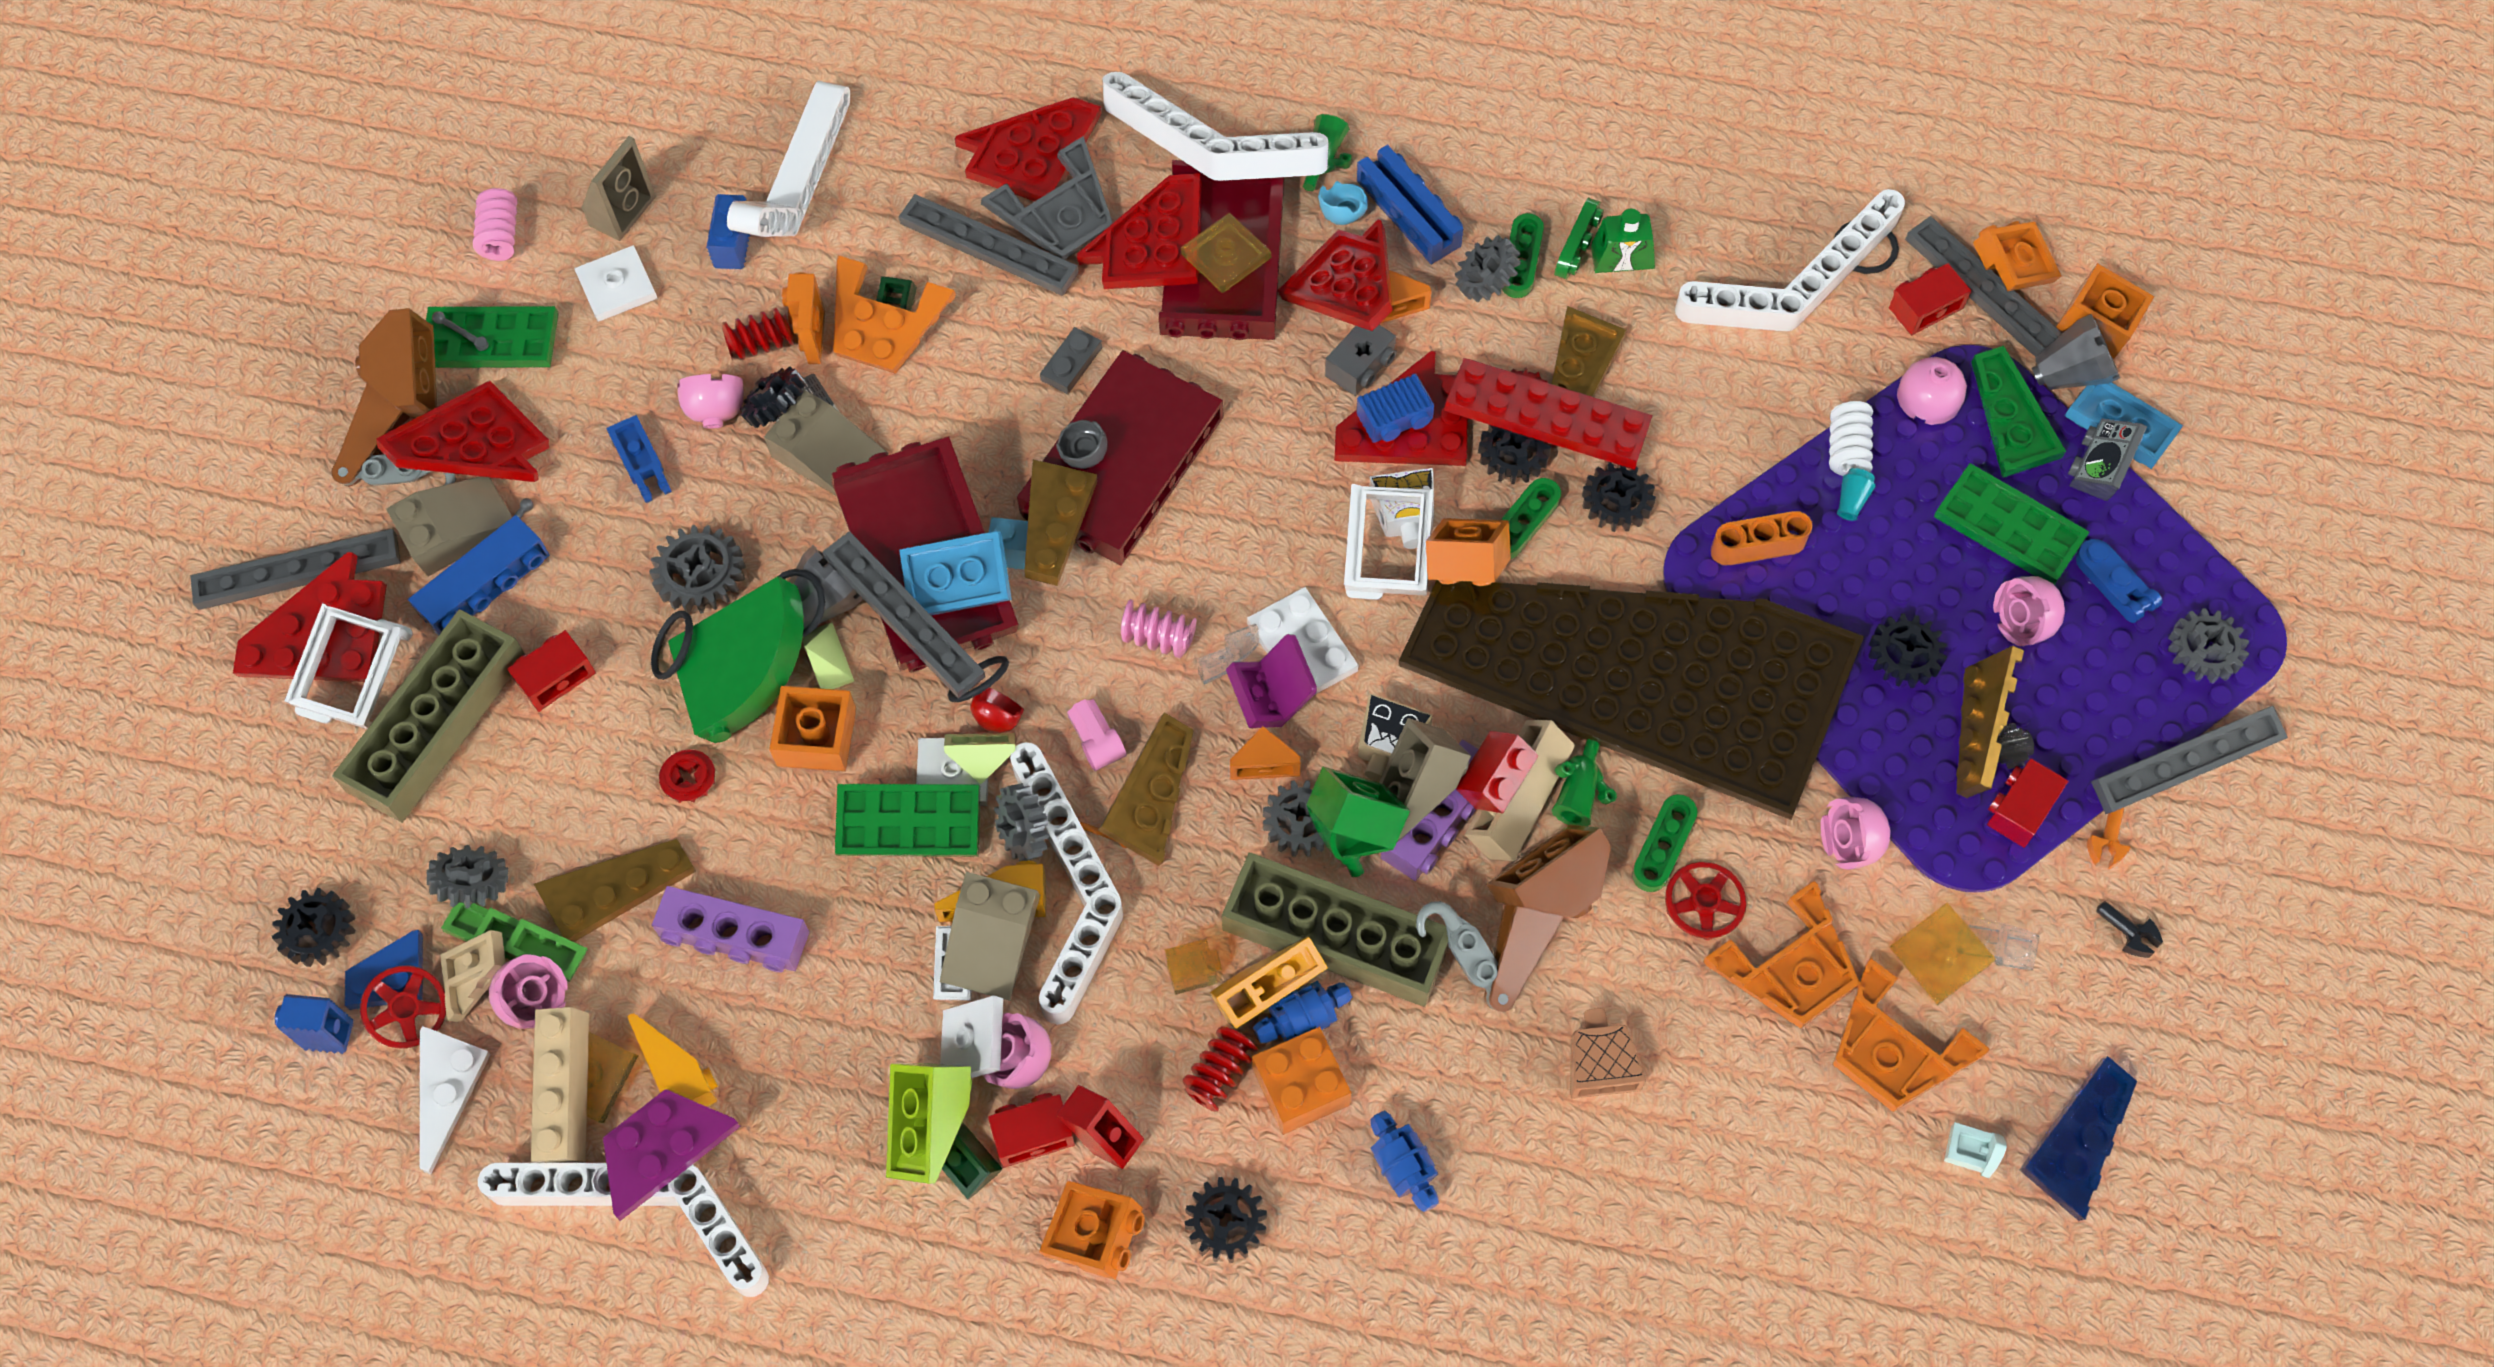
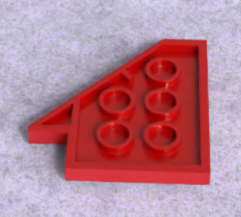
M1072 97L956 135V147L974 153L965 169L966 178L997 189L1004 184H1008L1015 195L1037 201L1064 183L1069 172L1057 158L1058 152L1083 136L1085 142H1087L1102 115L1101 106Z
M1200 173L1169 175L1077 253L1079 265L1103 264L1102 284L1104 289L1198 284L1202 191Z
M1378 219L1362 236L1338 229L1278 289L1281 299L1373 331L1393 311L1386 233L1382 221Z
M1436 351L1427 353L1391 382L1393 384L1395 381H1400L1407 376L1411 377L1413 374H1417L1434 403L1433 419L1421 429H1414L1412 427L1402 431L1392 441L1380 440L1373 443L1356 411H1354L1336 426L1334 461L1466 466L1467 418L1444 411L1445 402L1456 375L1435 374Z
M490 380L376 438L377 447L397 468L536 482L539 478L538 471L527 460L549 448V439Z
M347 552L238 640L233 674L238 677L293 679L322 604L378 621L382 619L387 584L383 581L354 580L358 556L353 552ZM337 619L313 680L365 682L378 649L380 633Z

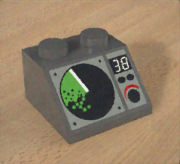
M2103 418L2096 427L2089 426L2081 443L2087 446L2082 458L2079 456L2074 458L2068 471V475L2073 476L2069 486L2108 501L2120 488L2147 426L2139 423Z

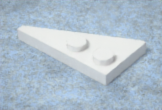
M422 1026L420 1030V1169L425 1173L431 1174L490 1057V1053L484 1049Z

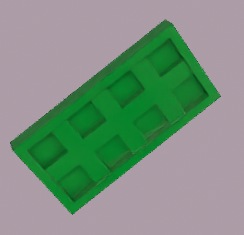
M555 306L428 307L426 321L433 325L435 368H550L559 313ZM440 311L445 315L446 319L477 338L485 337L489 344L488 348L484 351L477 350L474 343L444 324H436L432 319V315Z
M1969 463L1934 515L1936 519L2025 571L2043 578L2054 585L2089 534L2088 530Z
M837 784L835 855L979 857L981 786L979 784Z

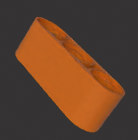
M1792 511L1722 524L1715 534L1710 549L1713 560L1721 565H1734L1799 553L1804 549L1812 530V521L1805 513ZM1789 531H1795L1799 535L1791 534ZM1755 536H1761L1767 541L1759 540ZM1723 542H1729L1734 546H1727Z

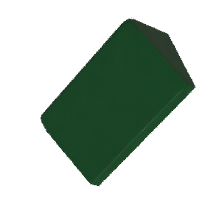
M962 1122L942 1170L967 1199H970L1001 1172L1002 1167Z

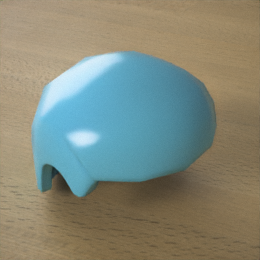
M1336 181L1329 190L1322 186L1318 195L1319 206L1324 217L1336 225L1353 223L1361 218L1367 210L1368 198L1364 190L1355 184H1341L1339 181Z

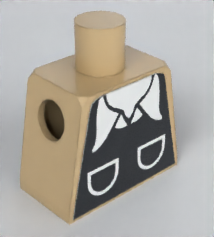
M1370 693L1358 752L1359 758L1369 761L1365 776L1375 782L1380 781L1408 718L1431 725L1433 715Z

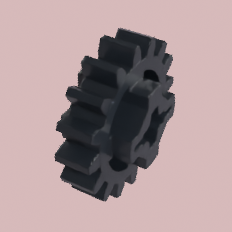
M791 366L786 370L781 368L778 372L771 373L766 378L761 377L754 384V389L750 391V394L743 401L745 405L740 408L741 416L755 428H758L760 425L765 427L768 422L776 421L778 417L787 413V409L791 405H795V400L803 394L801 389L806 386L804 383L805 379L795 368L792 369Z
M1489 425L1488 431H1483L1481 434L1478 453L1481 454L1480 464H1488V475L1497 472L1499 473L1498 481L1500 482L1505 477H1510L1511 484H1515L1517 478L1521 477L1527 483L1529 482L1530 474L1539 477L1541 468L1547 467L1551 446L1547 445V442Z
M1608 462L1606 471L1598 466L1595 469L1594 476L1588 475L1586 486L1583 487L1582 497L1584 498L1582 507L1583 509H1590L1588 518L1592 520L1598 517L1600 519L1598 527L1600 528L1605 526L1606 523L1611 524L1612 532L1616 531L1618 525H1622L1626 532L1629 531L1631 523L1640 527L1643 518L1649 519L1656 499L1653 496L1655 486L1647 484L1648 474L1637 475V466L1635 470H1627L1626 467L1621 465L1619 468H1615L1611 462Z
M1901 614L1897 622L1891 616L1888 617L1884 625L1879 624L1874 632L1875 635H1872L1869 646L1872 648L1868 657L1870 659H1877L1873 669L1875 671L1883 669L1885 671L1883 676L1885 681L1891 676L1896 678L1895 683L1898 687L1902 684L1903 680L1908 681L1910 688L1915 687L1918 679L1924 685L1928 684L1932 676L1937 677L1942 669L1941 666H1943L1947 658L1943 654L1947 643L1938 642L1942 632H1932L1930 630L1931 621L1926 622L1924 625L1920 624L1918 615H1915L1912 621H1908L1905 614Z
M316 888L313 896L306 890H302L301 899L298 901L293 897H289L288 902L291 906L288 909L279 908L277 910L283 916L282 920L272 922V926L280 931L272 935V939L279 945L277 950L285 957L287 956L292 963L298 964L301 961L306 967H311L314 959L321 965H326V956L329 954L335 958L340 957L337 948L340 945L349 947L350 943L345 939V936L354 934L356 931L348 924L356 919L355 915L348 910L350 905L343 898L340 899L334 891L331 890L326 894L321 888ZM310 921H312L316 925L315 928L318 931V934H316L312 930L313 927L309 923Z
M1219 1177L1218 1187L1215 1188L1208 1182H1205V1194L1201 1195L1200 1193L1193 1192L1192 1199L1196 1206L1187 1205L1185 1209L1186 1214L1193 1217V1219L1184 1221L1185 1229L1195 1230L1189 1236L1190 1243L1196 1244L1201 1242L1199 1254L1202 1256L1209 1250L1212 1251L1213 1262H1218L1221 1254H1226L1229 1263H1233L1234 1253L1237 1252L1244 1258H1247L1248 1245L1255 1248L1260 1246V1241L1255 1235L1266 1234V1226L1258 1222L1267 1219V1210H1257L1263 1203L1261 1195L1251 1198L1252 1186L1249 1184L1243 1190L1239 1189L1238 1178L1233 1179L1231 1186H1225L1223 1177ZM1223 1197V1200L1214 1205L1208 1204L1216 1198ZM1239 1200L1247 1206L1251 1217L1240 1211L1238 1207ZM1225 1213L1232 1214V1221L1228 1222L1227 1227L1220 1226V1219L1224 1218ZM1200 1222L1204 1223L1205 1226L1211 1227L1214 1233L1213 1240L1203 1232ZM1235 1236H1244L1239 1241L1228 1244L1229 1240Z

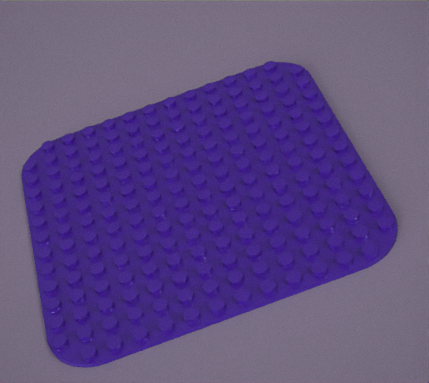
M1959 345L1946 348L1930 356L1951 361L1957 365L1964 375L1967 384L1965 400L1955 418L1942 424L1930 425L1925 424L1926 420L1920 419L1917 416L1914 419L1909 417L1900 407L1897 398V391L1902 377L1866 401L1873 409L1871 416L1873 419L1871 427L1873 431L1871 438L1873 447L1870 450L1873 454L1870 462L1873 468L1870 473L1875 477L1874 484L1876 487L1859 512L1857 520L1849 521L1837 515L1843 476L1836 474L1829 466V449L1831 446L1829 427L1683 529L1672 541L1667 551L1663 566V580L1666 592L1699 594L1701 598L1741 601L1766 599L1864 636L1816 760L1850 797L1868 799L1883 810L1890 825V840L1921 873L1947 888L1977 893L1993 891L2012 883L2101 814L2104 810L2091 781L2202 735L2265 686L2283 664L2287 650V637L2282 619L2273 604L2130 467L2120 488L2108 501L2069 486L2073 476L2068 475V471L2076 456L2082 458L2087 446L2081 443L2087 429L2078 426L2074 421L2065 417L2068 408L2044 385H2039L2036 378L2014 358H2012L2014 364L2066 452L2061 459L2002 478L1971 364L1974 355L1992 350V348L1979 345ZM1969 463L2088 530L2089 534L2084 542L2090 539H2099L2106 542L2149 589H2154L2160 594L2163 603L2153 611L2147 610L2144 612V617L2137 622H2129L2078 567L2075 554L2054 585L2060 591L2064 600L2065 615L2062 625L2054 636L2034 645L2017 646L2008 641L1997 626V624L2002 622L1999 612L1994 613L1995 594L2001 584L2017 577L2034 575L1936 519L1934 515ZM1792 511L1805 513L1812 521V530L1804 549L1799 553L1734 565H1721L1713 560L1710 549L1715 534L1722 524ZM1789 531L1791 534L1799 535L1795 531ZM1755 536L1759 540L1767 541L1761 536ZM1723 542L1727 546H1734L1729 542ZM2133 595L2129 596L2130 600L2137 601ZM2202 609H2207L2209 616H2214L2218 610L2221 611L2222 620L2226 621L2230 617L2234 618L2231 625L2234 629L2243 627L2244 631L2239 637L2249 640V644L2244 649L2249 655L2243 662L2244 665L2236 674L2233 673L2228 680L2224 681L2219 676L2214 683H2210L2208 677L2204 675L2200 681L2195 680V672L2190 671L2184 674L2182 672L2185 665L2183 663H2173L2177 653L2168 651V647L2173 642L2168 637L2180 618L2184 619L2190 611L2198 615ZM1901 614H1905L1908 621H1912L1914 616L1918 615L1920 624L1924 625L1926 622L1931 621L1930 630L1932 632H1942L1938 642L1947 643L1943 653L1947 658L1943 666H1941L1942 669L1937 677L1932 676L1928 684L1924 685L1918 679L1915 687L1910 688L1908 681L1903 680L1902 684L1898 687L1895 683L1896 678L1891 676L1885 681L1883 679L1885 671L1883 669L1876 671L1873 669L1877 659H1870L1868 657L1872 648L1869 646L1872 635H1875L1874 632L1879 624L1884 625L1888 617L1891 616L1897 622ZM2210 642L2207 646L2205 645L2204 649L2206 650L2209 646H2212L2213 642ZM2011 646H2015L2024 650L2022 662H2015L2012 677L2017 678L2014 693H2008L2004 711L2009 712L2007 725L2004 726L1996 741L2002 744L1993 785L1989 790L1966 798L1956 794L1965 668ZM2032 758L2069 782L2026 847L2023 848L1987 826V823L1993 816V813L1988 808L1999 792L2006 795L2011 788L2005 782L2014 768L2019 766L2023 769L2029 759Z

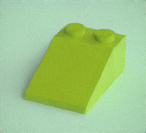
M933 1063L890 1064L886 1178L927 1184L936 1183L970 1105V1092L972 1089L971 1067Z

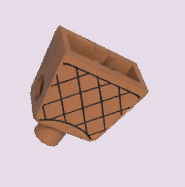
M1603 1008L1586 1010L1583 1013L1586 1029L1574 1031L1571 1038V1099L1640 1092L1646 1079L1628 1028L1625 1025L1608 1026L1606 1011Z

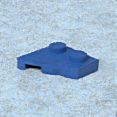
M413 930L346 970L345 1006L349 1010L360 1009L361 998L367 985L374 977L389 968L415 966L423 969V934L419 930ZM394 973L381 981L395 991L402 992L413 973ZM423 980L417 995L419 1000H423ZM374 990L371 991L367 1008L387 1005Z

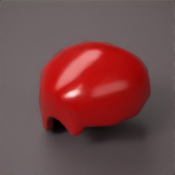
M990 687L973 697L970 704L971 713L978 725L987 731L997 733L1013 730L1024 712V708L1014 700Z

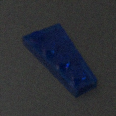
M2108 1056L2100 1059L2019 1169L2078 1221L2086 1220L2090 1209L2088 1206L2093 1191H2096L2102 1177L2100 1175L2106 1157L2110 1156L2114 1145L2112 1141L2117 1126L2122 1124L2137 1084L2136 1079Z

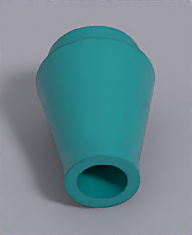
M1851 468L1848 474L1843 476L1840 504L1837 512L1839 517L1849 521L1857 520L1859 512L1876 487L1873 474L1863 469Z

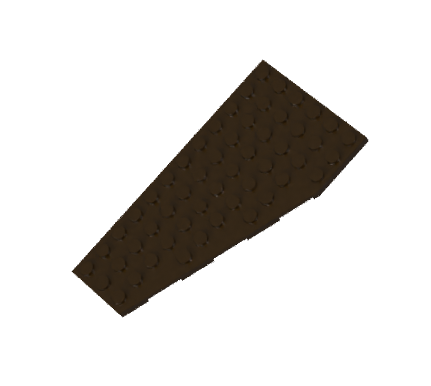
M1436 580L1401 654L1399 666L1532 719L1552 720L1560 730L1586 740H1594L1603 747L1792 820L1864 636L1766 599L1741 601L1701 598L1699 594L1647 590L1646 593L1590 589V586L1537 582V585L1492 582L1489 585L1477 586L1472 584V581L1442 584L1439 580Z

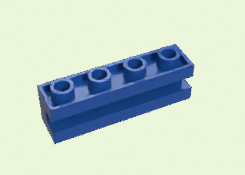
M1387 144L1378 150L1376 161L1372 162L1367 156L1357 162V182L1431 265L1461 247L1464 229L1460 219L1449 213L1444 207L1441 198L1430 192L1425 186L1422 177L1411 171L1401 154L1395 153Z
M515 515L408 598V601L417 614L426 623L428 622L439 636L459 609L472 616L484 611L495 598L504 591L512 589L519 579L531 570L538 568L550 555L542 540Z

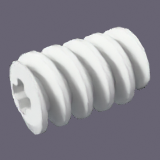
M1845 402L1837 405L1831 411L1829 466L1831 470L1841 476L1848 474L1851 468H1859L1868 472L1872 471L1873 466L1870 462L1873 454L1870 450L1873 447L1871 440L1873 436L1871 429L1873 425L1871 417L1873 409L1866 402Z

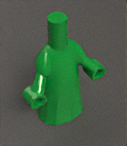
M1320 114L1314 119L1313 132L1324 134L1328 138L1327 170L1322 174L1330 173L1335 168L1347 169L1352 164V156L1348 153H1341L1339 158L1334 159L1350 128L1343 119L1329 114ZM1322 174L1306 176L1303 188L1307 191H1314L1319 176Z
M1588 739L1586 741L1582 755H1576L1569 762L1566 761L1555 767V773L1559 777H1566V780L1551 811L1558 820L1568 825H1591V814L1596 789L1599 792L1598 800L1605 805L1614 802L1617 798L1616 792L1603 781V773L1595 763L1600 744L1594 740Z

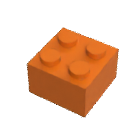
M2097 263L2079 287L2056 328L2065 332L2077 320L2092 314L2105 340L2108 351L2114 360L2131 339L2155 296Z
M1443 518L1426 540L1428 580H1439L1442 584L1472 581V584L1477 586L1495 583L1511 559L1509 521Z
M781 686L769 748L778 767L846 772L857 709L851 692L847 690Z
M1320 1027L1252 1056V1070L1282 1135L1351 1104L1352 1093Z

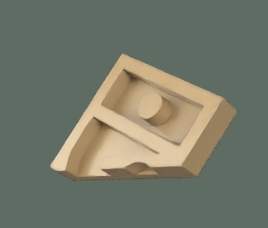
M490 930L440 954L447 1021H462L490 987L494 974L505 964L502 932Z

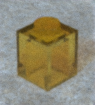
M1207 939L1164 949L1166 964L1175 995L1217 984L1216 971L1222 970L1217 949L1210 950Z

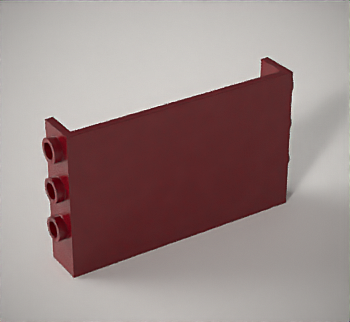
M1172 160V175L1200 173L1202 179L1198 284L1163 287L1162 310L1159 312L1160 335H1168L1174 338L1193 336L1204 339L1216 337L1232 338L1235 340H1275L1285 177L1219 181L1207 177L1183 160Z
M1124 350L1120 352L1070 422L1079 420L1096 421L1101 426L1108 442L1104 458L1094 467L1086 469L1071 467L1061 458L1056 447L1057 440L1043 459V462L1097 474L1095 490L1075 539V542L1081 549L1088 553L1095 552L1122 566L1223 419L1222 399L1204 391L1194 382H1186L1176 377L1166 368H1158L1148 363L1140 355H1132ZM1031 478L1017 496L1020 514L1027 521L1029 516Z
M949 436L922 445L920 442H913L903 446L900 452L891 455L888 452H881L871 456L868 462L856 465L855 462L846 463L837 467L836 472L832 473V485L848 530L904 588L900 549L985 533ZM1010 601L931 615L963 650L974 647L975 651L988 648L994 644L993 640L1016 633L1019 626ZM881 618L899 670L908 669L912 673L928 667Z

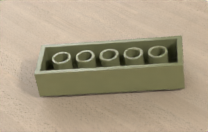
M459 609L336 769L332 777L346 793L403 823L512 677L507 668L512 666L519 657L525 655L517 640Z
M1250 852L1222 913L1223 931L1278 952L1308 936L1328 968L1326 970L1423 1007L1427 1005L1449 948L1447 930L1443 924L1426 919V936L1421 937L1416 928V914Z

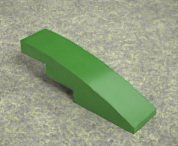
M459 902L452 908L441 927L443 932L465 942L490 930L502 932L506 959L512 960L526 954L550 958L561 968L566 980L569 982L588 951L586 947L522 918L519 921L491 907L488 910L475 903H472L470 908H466L464 903Z

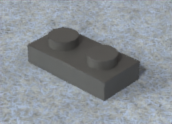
M1074 327L1041 371V381L1069 394L1102 349V340Z

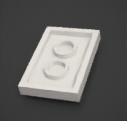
M1306 587L1247 617V625L1266 653L1286 634H1294L1297 637L1317 686L1316 694L1358 672L1359 665Z

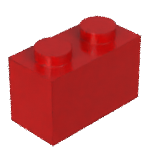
M1947 263L1937 269L1935 267L1928 269L1920 278L1912 282L1905 281L1897 286L1893 292L1894 296L1889 309L1912 336L1964 309L1971 289L1950 264Z
M566 630L558 635L549 637L542 646L530 654L519 657L512 666L507 668L516 684L538 712L596 674L586 655Z
M1490 731L1471 760L1466 774L1461 777L1456 790L1475 809L1503 814L1539 755L1518 734Z
M2030 758L2023 769L2019 766L2014 768L2005 782L2011 788L2006 795L1999 792L1988 808L1993 813V816L1987 823V826L2025 848L2069 781Z
M1081 1085L1076 1087L1056 1115L1094 1155L1122 1170L1144 1141L1143 1136L1109 1099Z
M1052 1093L1040 1094L1032 1098L1029 1104L1019 1107L1015 1104L1005 1105L996 1109L995 1114L988 1116L1003 1168L1075 1146L1071 1130L1056 1116L1063 1106L1060 1094L1054 1096Z

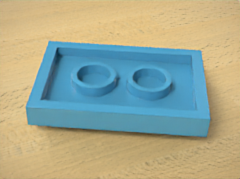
M2112 382L2108 384L2087 385L2065 414V417L2087 430L2089 426L2096 427L2102 418L2139 423L2147 426L2133 459L2150 469L2154 467L2183 427L2180 423Z
M994 531L900 549L905 589L930 615L1012 600L1002 532Z

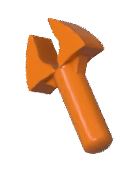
M2124 808L2108 813L2103 836L2099 838L2091 835L2087 840L2088 852L2094 865L2100 861L2102 849L2105 846H2108V851L2112 857L2108 869L2116 866L2129 852L2131 847L2120 844L2118 840Z

